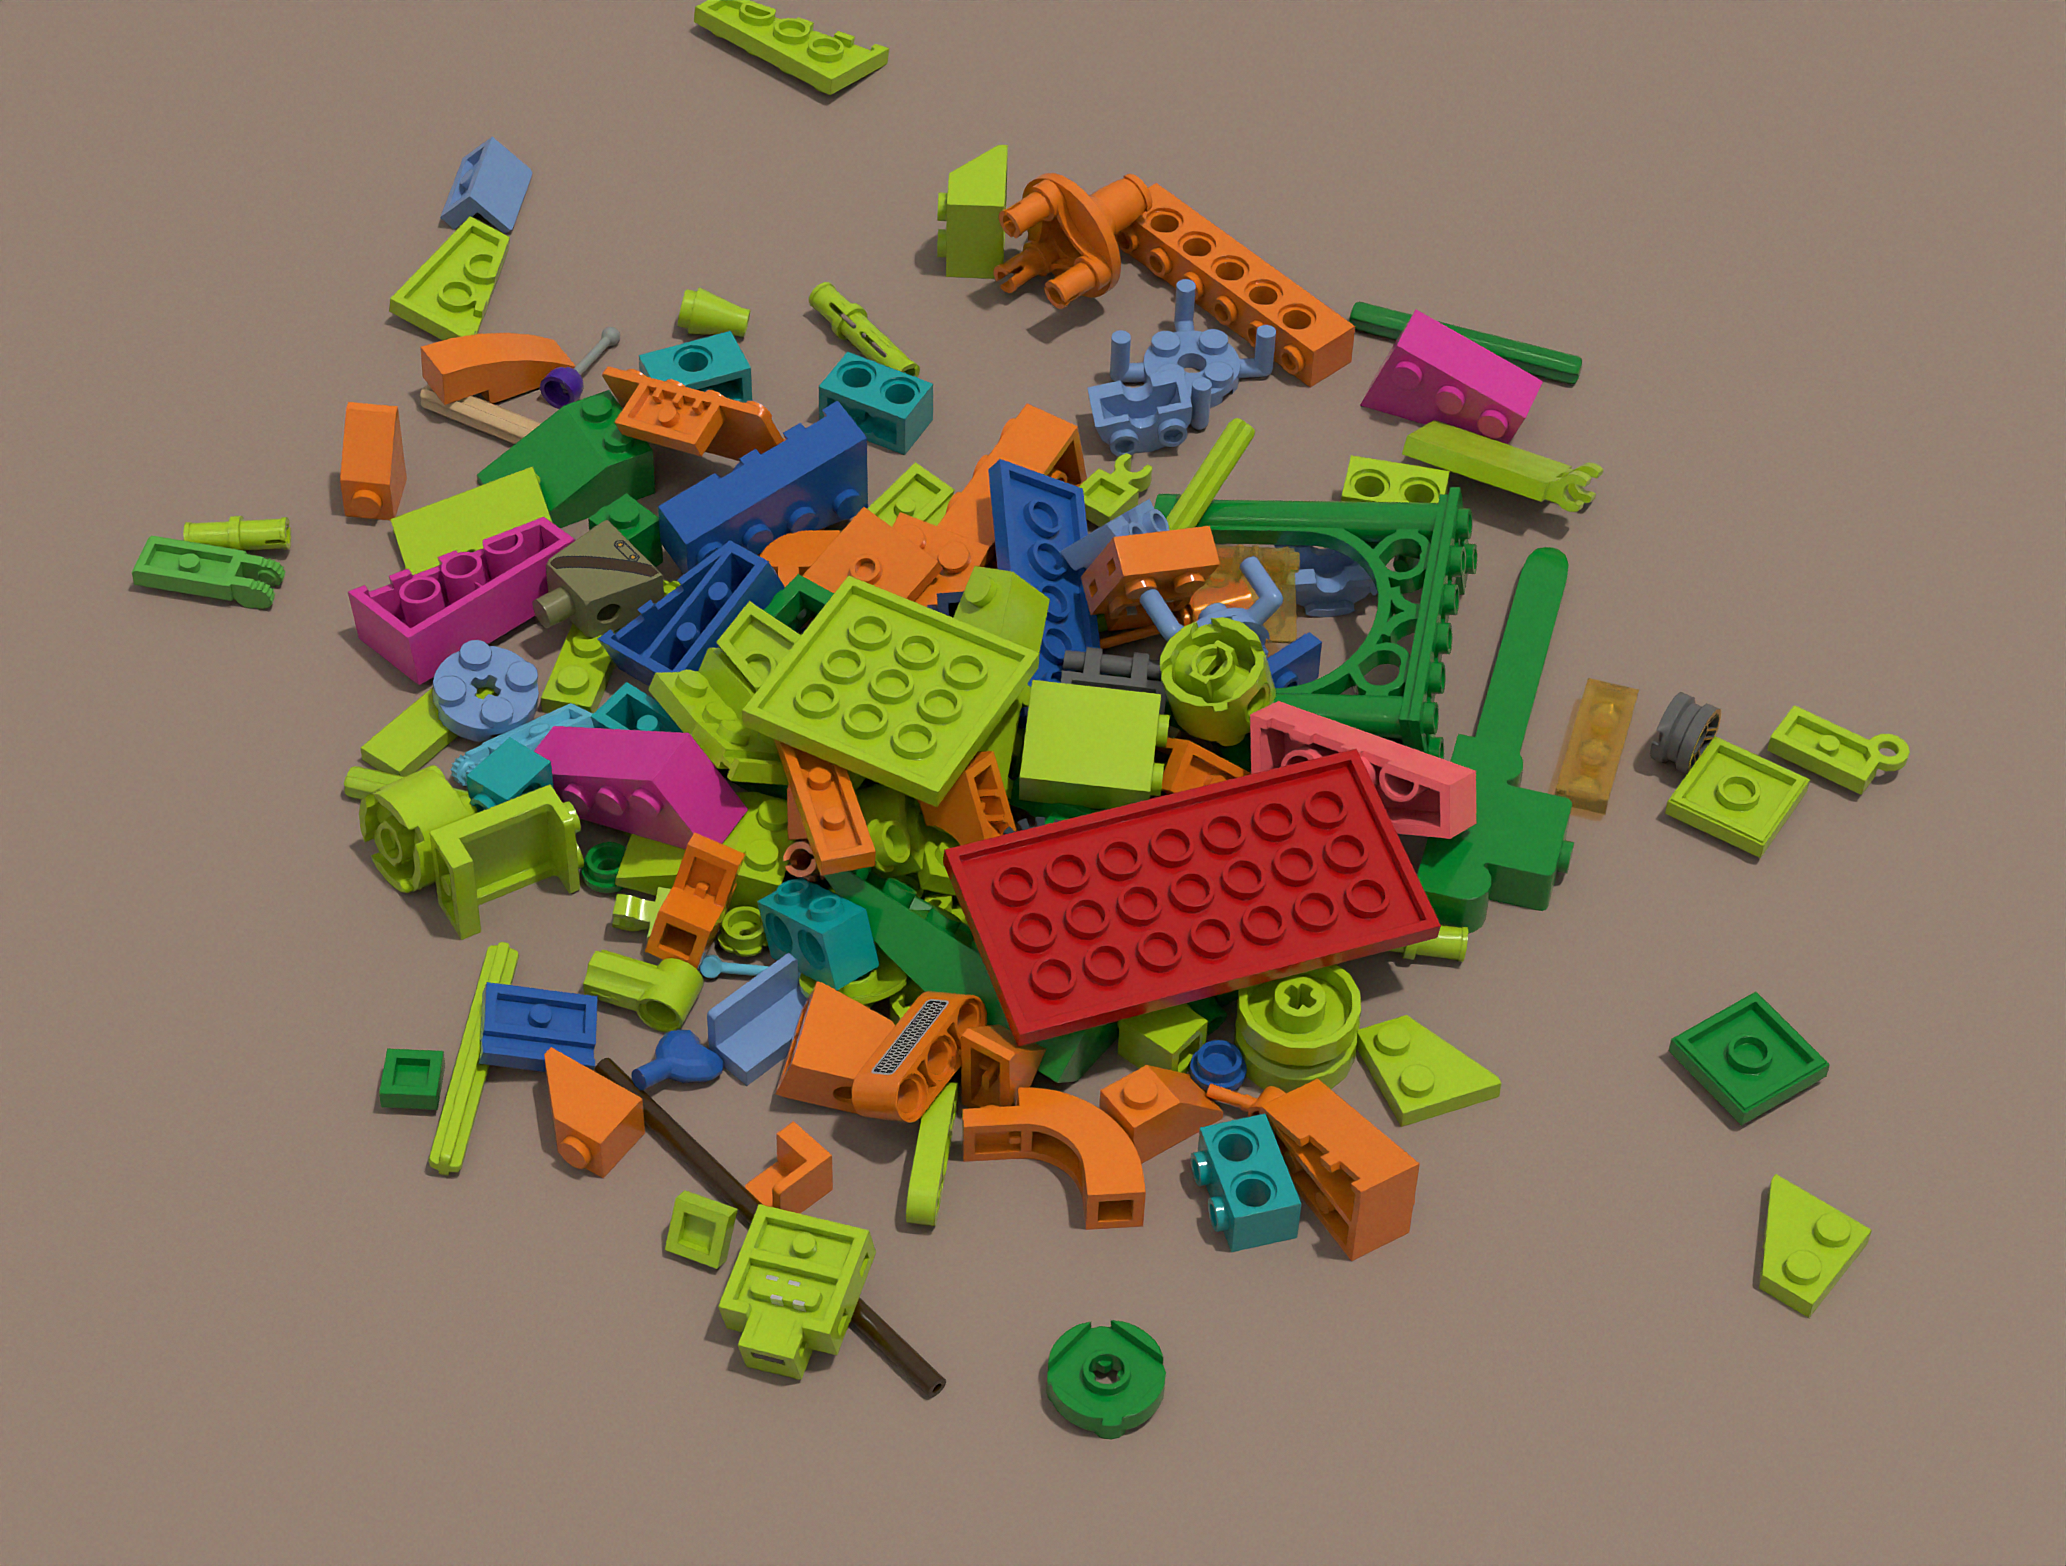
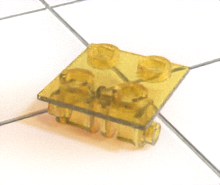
M1237 544V546L1215 545L1220 565L1205 581V585L1193 594V623L1198 621L1201 611L1211 604L1223 603L1227 608L1249 609L1259 599L1240 571V564L1246 558L1254 556L1258 558L1283 595L1282 605L1263 624L1270 637V640L1266 638L1265 643L1290 644L1297 639L1295 573L1299 572L1300 567L1299 552H1294L1293 548L1285 546L1283 548L1259 547L1258 545L1248 547Z

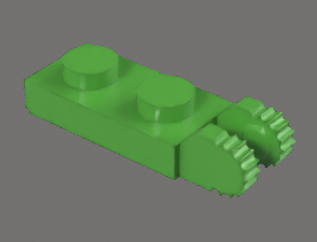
M151 535L132 570L134 585L229 601L235 599L243 607L252 609L256 607L265 610V608H269L275 598L274 589L270 586H279L285 577L286 571L283 569L284 566H281L280 562H276L275 559L271 560L270 558L265 559L262 556L250 555L243 550Z

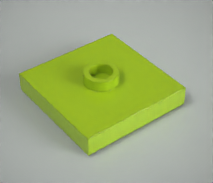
M1714 736L1667 801L1665 814L1761 858L1807 793L1810 779Z

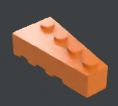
M1028 403L1016 419L1011 418L1005 424L997 445L989 455H984L980 458L974 469L972 479L962 492H957L953 495L948 503L945 516L937 525L948 531L990 546L993 557L987 568L998 569L988 472L990 467L999 459L1077 487L1087 479L1078 426Z

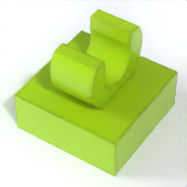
M684 1190L675 1198L665 1250L718 1269L727 1261L738 1209Z

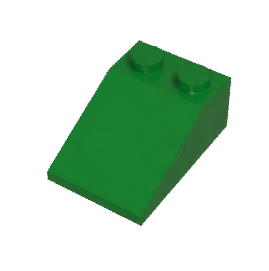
M610 390L564 405L477 474V482L481 486L533 466L535 473L540 477L539 485L552 522L559 528L591 517L600 508L608 506L626 493L635 500L656 493L653 449L647 441L621 434L614 422L623 408Z

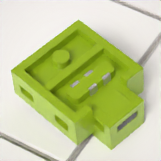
M761 1204L758 1205L718 1306L726 1328L743 1332L738 1347L746 1367L802 1380L813 1350L838 1355L876 1255L869 1230Z

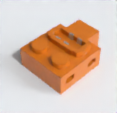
M1210 526L1113 537L1081 576L1090 615L1104 614L1108 631L1154 625L1140 603V597L1145 591L1149 589L1158 590L1171 612L1178 611L1190 602L1192 595L1199 588L1205 585V581L1217 569L1220 561Z

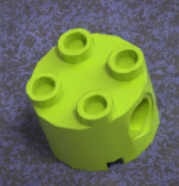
M1220 617L1210 618L1212 624L1198 627L1196 621L1184 626L1168 640L1160 656L1161 681L1173 717L1180 727L1191 736L1208 741H1217L1223 746H1233L1240 743L1245 735L1250 732V714L1274 702L1276 689L1268 661L1258 635L1244 623Z
M431 765L383 786L361 799L359 820L364 842L366 843L374 839L379 850L378 853L371 855V858L387 882L403 893L420 890L436 882L430 831L478 813L477 808L469 803L471 799L466 795L459 797L436 765Z

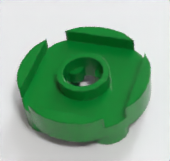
M1111 1320V1327L1098 1326L1091 1328L1092 1321L1078 1324L1061 1335L1050 1351L1046 1394L1056 1410L1072 1424L1089 1431H1094L1097 1436L1103 1439L1112 1440L1120 1438L1127 1429L1135 1428L1147 1421L1161 1405L1166 1378L1163 1354L1160 1346L1148 1333L1130 1323ZM1111 1369L1118 1371L1117 1382L1112 1384L1097 1382L1096 1376L1093 1373L1095 1370L1102 1373H1107Z

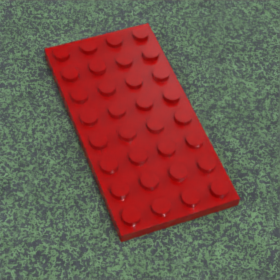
M1357 749L944 849L943 864L1018 1047L1435 939L1438 937L1441 928L1438 918Z

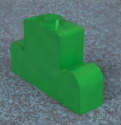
M1458 734L1450 762L1476 771L1477 824L1451 839L1428 837L1417 876L1440 925L1458 928L1468 927L1469 934L1477 931L1484 924L1489 900L1538 911H1544L1548 908L1557 872L1567 874L1572 858L1574 842L1566 840L1572 802L1566 797L1521 788L1523 759L1520 753L1513 747L1499 742Z

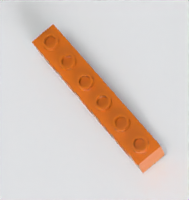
M1155 183L1148 187L1153 200L1152 208L1148 212L1145 211L1128 228L1115 235L1117 245L1123 252L1130 254L1149 268L1153 274L1161 277L1174 288H1176L1177 282L1182 279L1192 280L1196 285L1195 303L1214 316L1221 324L1226 325L1248 341L1254 348L1256 345L1257 328L1262 325L1273 326L1276 329L1274 361L1282 366L1287 373L1294 375L1310 388L1351 363L1355 326L1162 186Z

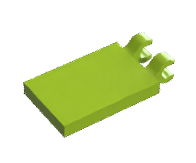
M1433 420L1407 435L1402 455L1540 502L1546 499L1557 503L1562 509L1569 512H1577L1583 508L1584 503H1590L1595 499L1596 493L1585 490L1583 487L1590 484L1591 477L1599 478L1604 471L1598 464L1590 462L1571 469L1572 466L1437 420Z

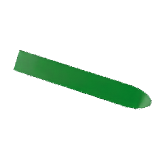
M1551 547L1537 548L1526 559L1475 735L1476 738L1511 746L1519 753L1522 749L1567 582L1569 564L1566 555L1558 549Z

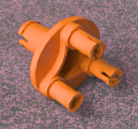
M1045 173L1030 181L1024 189L1022 200L1007 209H1003L999 213V222L1006 234L1010 237L1018 238L1027 231L1031 239L1024 244L1023 251L994 268L993 274L996 282L1010 273L1014 275L1001 284L1000 288L1006 293H1013L1018 287L1035 276H1046L1052 272L1056 278L1045 283L1047 287L1044 288L1048 300L1058 309L1065 308L1070 302L1081 295L1095 298L1113 289L1118 283L1121 274V258L1115 235L1128 228L1145 211L1148 212L1152 208L1153 200L1146 184L1138 176L1127 174L1123 176V179L1112 182L1088 195L1075 182L1056 173Z

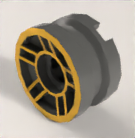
M1679 692L1670 702L1656 729L1660 732L1659 742L1655 740L1652 742L1650 757L1664 764L1668 761L1676 763L1677 770L1688 774L1714 736H1716L1722 715L1721 709L1707 703L1702 707L1695 703V697Z

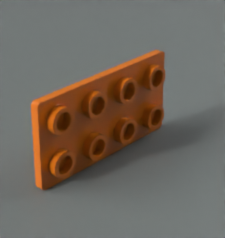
M607 366L602 373V377L623 408L614 422L622 435L701 457L704 452L736 461H740L739 458L754 449L763 454L785 441L772 421L770 411L755 401H747L746 403L726 398L714 390L703 392L688 388L673 379L662 381L647 377L635 369H627L625 371Z

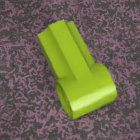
M603 949L595 951L588 963L586 977L583 982L584 995L598 996L597 1000L637 1011L638 1016L645 1024L665 1033L681 1029L704 985L700 972L683 960L668 958L662 960L657 966Z

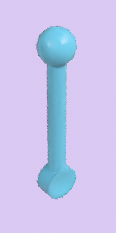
M708 955L703 959L700 971L707 978H715L720 973L757 976L769 966L722 962L718 956ZM798 972V982H799V977H800V975H801L800 972Z

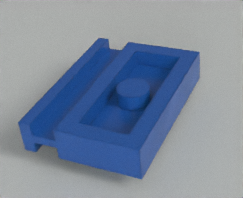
M486 982L482 993L481 1053L479 1055V1064L546 1072L544 1054L552 1047L589 1069L594 1070L598 996Z

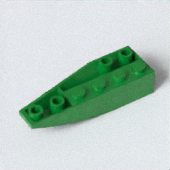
M873 866L824 875L838 896L866 909L873 940L925 992L935 991L975 995L985 1004L987 1026L999 1024L1011 1030L967 924L963 923L951 912L938 906H933L917 897V892L908 885L893 878L885 879L871 871ZM1118 1021L1034 1042L1046 1049L1038 1071L1057 1083L1078 1081L1119 1037Z

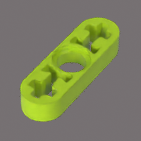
M948 1082L922 1115L908 1189L906 1223L936 1226L956 1118L958 1083Z

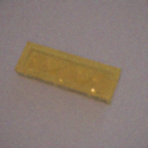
M1588 678L1555 790V795L1570 799L1573 808L1606 815L1637 704L1639 689Z

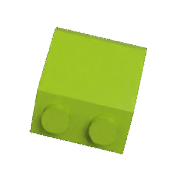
M997 145L950 172L948 193H938L937 221H946V229H938L937 257L946 258V277L995 279L993 274L994 268L1004 263L1005 231L999 222V213L1007 207L1008 145Z

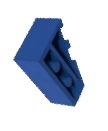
M730 540L677 579L680 586L656 604L650 599L637 609L641 615L615 634L610 629L599 637L598 641L620 670L647 686H650L655 673L680 672L682 670L699 671L708 648H720L716 643L717 640L749 601L764 610L771 603L775 594L785 588L769 561Z

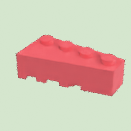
M1280 701L1250 714L1251 774L1357 749L1397 834L1451 839L1477 824L1475 770Z

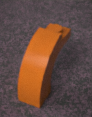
M1018 1087L1017 1106L1000 1107L987 1105L980 1108L962 1109L963 1162L1036 1159L1050 1163L1067 1173L1076 1183L1082 1196L1086 1230L1143 1227L1146 1190L1141 1160L1134 1144L1123 1128L1098 1107L1064 1092L1043 1088Z

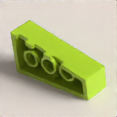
M974 566L953 618L1040 652L1050 599L1012 571ZM1028 683L978 750V752L994 751L1007 799H1011L1014 781L1008 777L1011 759L1019 757L1023 739L1017 733L1021 708L1029 707L1031 687Z

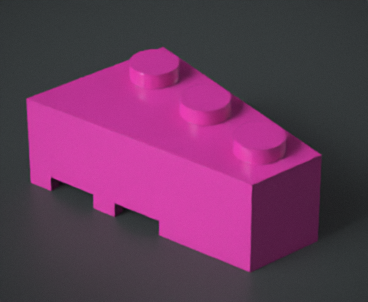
M1415 309L1377 371L1360 406L1425 425L1433 420H1437L1509 444L1525 420L1543 381Z

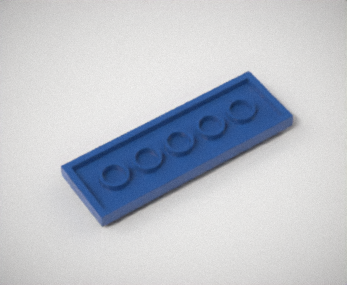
M999 459L988 469L997 567L999 570L1016 573L1050 599L1039 652V667L1029 680L1028 685L1031 687L1032 680L1061 683L1065 650L1086 652L1087 647L1100 648L1097 615H1090L1081 576L1087 569L1082 567L1075 571L1060 552L1088 535L1083 489ZM1029 707L1021 708L1018 728L1026 730Z

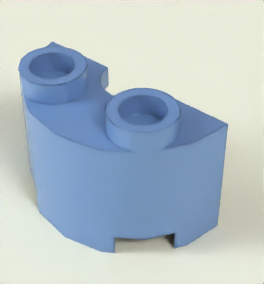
M1183 367L1151 373L1147 383L1137 388L1126 387L1122 384L1121 380L1087 388L1095 428L1102 441L1110 446V450L1114 455L1121 456L1125 453L1133 455L1135 453L1152 452L1166 446H1178L1186 440L1188 435L1187 427L1192 418V403Z
M1150 499L1060 552L1075 571L1082 567L1088 569L1113 537L1169 531V525L1165 516L1159 510L1154 509Z
M1274 545L1284 600L1288 602L1291 599L1294 603L1304 606L1305 612L1309 616L1335 617L1349 614L1355 611L1353 603L1365 598L1370 592L1374 596L1378 593L1368 573L1356 561L1338 551L1329 548L1318 549L1308 545Z

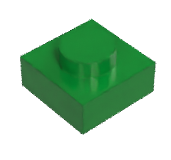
M387 1048L379 1091L381 1107L438 1110L445 1071L444 1051Z

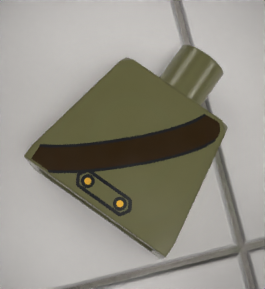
M605 520L548 560L546 564L548 593L533 600L532 606L537 619L545 628H549L569 618L586 637L595 638L605 634L610 629L614 631L625 627L641 615L637 609L650 599L656 604L664 598L663 575L608 520Z

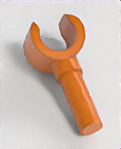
M1210 1083L1206 1097L1241 1108L1240 1110L1248 1112V1116L1251 1117L1259 1115L1261 1105L1286 1093L1277 1087L1269 1086L1264 1089L1258 1098H1255L1248 1094L1243 1095Z

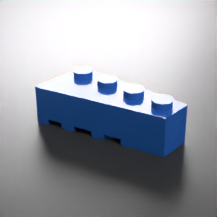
M839 401L822 409L825 417L811 426L805 428L800 422L783 432L786 440L765 453L760 454L757 449H754L739 458L740 462L733 471L721 478L714 473L658 506L660 543L683 574L687 573L730 540L754 554H760L771 542L783 535L805 530H819L856 516L863 507L868 508L867 437Z

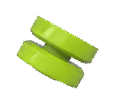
M1337 964L1239 989L1234 1045L1240 1050L1242 1058L1246 1063V1077L1261 1089L1273 1086L1283 1090L1285 1093L1317 1078L1330 1089L1334 1088L1347 1077L1355 1061L1357 1032L1361 1017L1360 990L1351 975Z

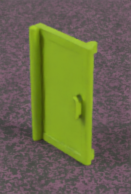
M533 466L390 519L406 569L409 568L412 575L438 566V557L455 550L458 553H472L483 549L482 540L541 517H545L552 522L539 485L540 477L535 473Z

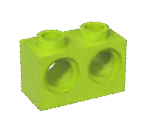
M1351 455L1341 501L1438 503L1440 494H1447L1450 471Z

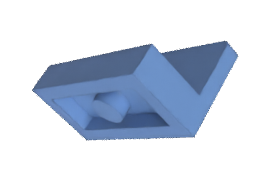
M492 136L463 157L440 218L455 229L470 216L472 217L478 212L503 234L508 233L514 227L533 174L532 170Z
M787 953L707 1013L709 1049L718 1054L723 1059V1066L746 1086L787 1057L800 1012L808 999L802 994L799 987L798 960Z

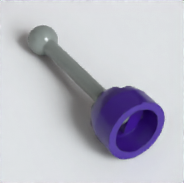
M614 327L605 328L602 331L601 340L574 369L570 367H557L550 371L540 384V390L544 399L557 409L577 401L584 389L582 373L608 346H614L620 341V332Z

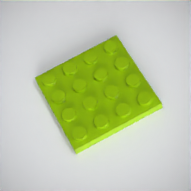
M848 576L743 708L742 726L938 807L1037 671L1040 653Z

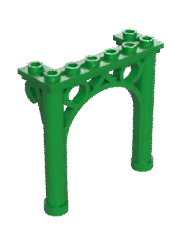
M1450 487L1449 494H1440L1438 503L1213 499L1195 527L1210 526L1215 544L1308 545L1329 548L1356 561L1371 577L1378 592V606L1374 623L1358 650L1341 666L1319 679L1298 686L1275 688L1276 697L1273 703L1280 701L1444 759L1443 737H1435L1439 723L1438 703L1434 702L1435 695L1443 694L1445 690L1446 669L1444 662L1441 661L1442 655H1450L1452 650L1453 633L1452 625L1448 623L1449 615L1456 616L1458 614L1459 595L1465 594L1468 574H1476L1478 561L1477 545L1469 544L1468 542L1472 535L1471 508H1463L1461 488ZM1158 494L1154 509L1159 510L1167 518L1181 497V494ZM1392 558H1394L1393 567L1396 572L1386 567ZM1423 588L1420 604L1412 603L1402 596V594L1412 593ZM1415 633L1410 656L1405 648L1396 643L1403 637ZM1391 664L1399 668L1398 677L1386 685H1373L1364 678L1368 672L1379 665ZM1350 687H1352L1356 693V695L1341 694ZM1166 696L1164 715H1170L1169 725L1180 729L1181 732H1186L1174 719Z

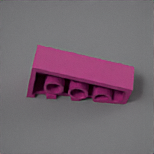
M553 726L534 750L537 754L551 761L554 791L562 803L569 801L573 805L580 819L682 849H686L694 832L722 844L748 810L689 733Z

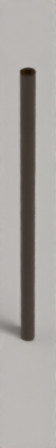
M611 1058L602 1059L595 1066L594 1071L643 1099L644 1123L731 1207L737 1208V1212L751 1225L758 1205L763 1204L644 1090H639L634 1085L632 1079ZM859 1297L851 1322L929 1397L939 1394L945 1387L946 1379Z

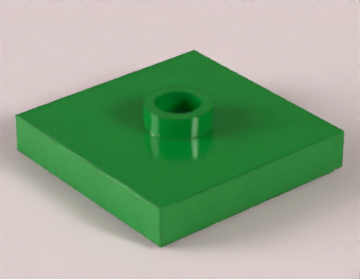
M1756 991L1672 1038L1668 1050L1741 1126L1827 1077L1830 1066Z

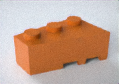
M1318 1078L1260 1106L1259 1115L1266 1114L1296 1191L1351 1261L1409 1233L1413 1206L1415 1204L1419 1162Z

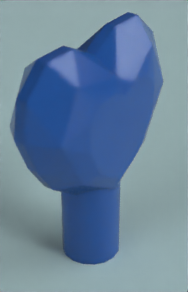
M677 1029L665 1033L655 1049V1060L634 1069L631 1077L634 1085L639 1090H644L668 1078L682 1083L707 1082L722 1073L723 1059L715 1052L703 1046L701 1040L691 1030Z

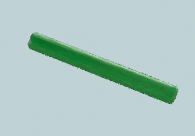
M1359 301L1354 304L1351 310L1349 322L1355 326V330L1397 340L1412 314ZM1440 322L1532 375L1568 384H1576L1581 374L1582 358L1579 356Z

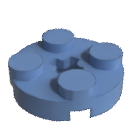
M480 640L468 641L461 646L460 651L447 657L440 664L434 675L432 695L433 703L439 710L438 717L443 725L453 733L479 742L492 739V735L503 734L533 720L537 711L539 696L538 672L533 664L525 661L512 651L489 646ZM482 687L495 690L494 692L498 696L488 694L484 699L476 697L477 689Z

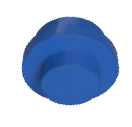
M1213 1040L1203 1044L1193 1055L1190 1063V1075L1193 1081L1206 1091H1208L1210 1083L1234 1091L1244 1082L1247 1067L1240 1050L1235 1045L1223 1040Z

